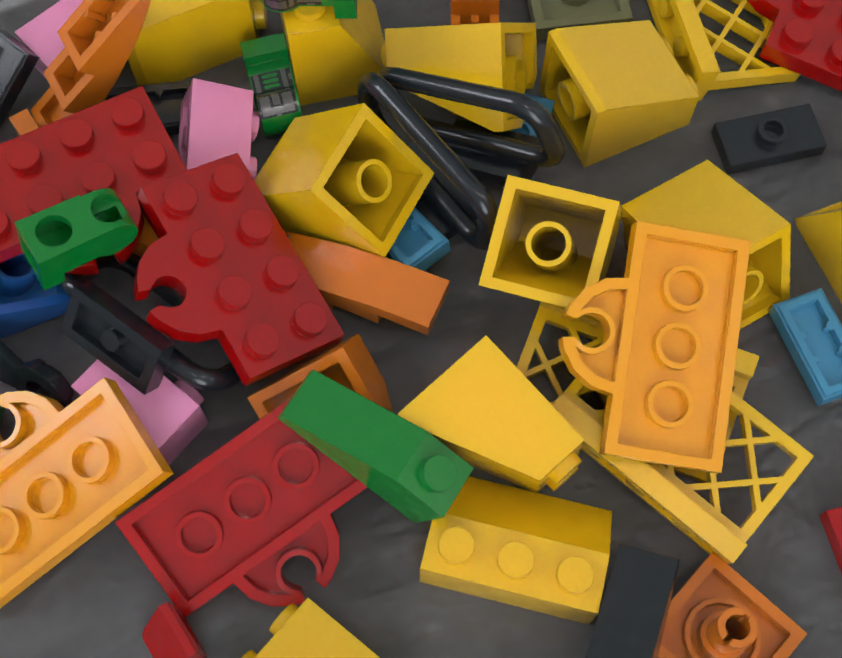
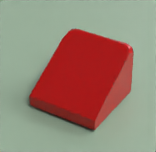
M167 601L158 606L142 633L143 641L153 658L207 657L193 630L177 607L172 603L169 604Z

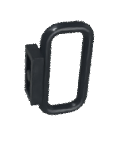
M386 67L377 73L388 80L399 93L400 89L509 113L521 118L533 128L537 137L513 131L493 132L479 124L456 119L452 125L434 121L420 115L482 182L505 187L508 175L531 180L538 167L549 168L556 166L562 162L566 155L565 141L553 117L539 102L525 94L399 67Z
M375 72L362 75L357 85L358 104L365 103L393 131L383 117L379 106L380 103L411 137L412 141L406 145L434 172L415 208L448 240L458 233L474 248L488 250L498 213L497 205L490 192L388 80Z
M132 253L127 260L120 264L112 254L98 257L96 261L99 270L116 268L135 278V271L141 257ZM65 273L66 281L60 283L62 290L70 297V302L60 331L144 395L160 386L165 371L170 372L189 386L204 391H222L241 382L231 362L218 369H209L196 364L174 348L176 343L154 329L149 323L91 280L85 282L81 277L86 275ZM158 286L151 290L173 307L182 304L180 295L170 287Z

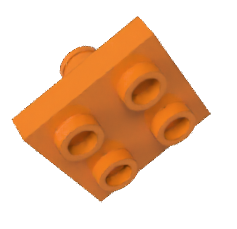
M712 552L671 599L658 658H788L808 633L717 554Z

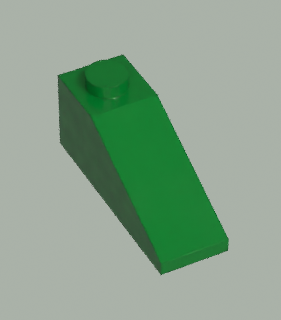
M314 369L308 373L277 417L414 523L443 518L474 469L429 432Z

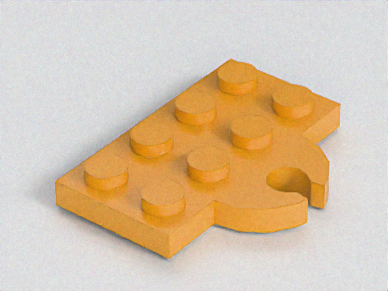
M636 221L631 225L624 278H605L585 287L565 308L562 318L574 321L582 316H591L596 318L604 329V339L600 346L596 348L584 346L574 336L558 339L559 351L569 372L586 388L607 395L599 454L710 473H722L751 241Z
M103 377L66 408L55 399L31 391L5 392L0 395V406L9 409L14 414L16 420L15 429L8 439L4 441L0 435V609L174 474L115 380Z

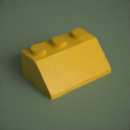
M469 476L446 515L431 522L420 566V582L589 625L599 614L610 557L612 511Z

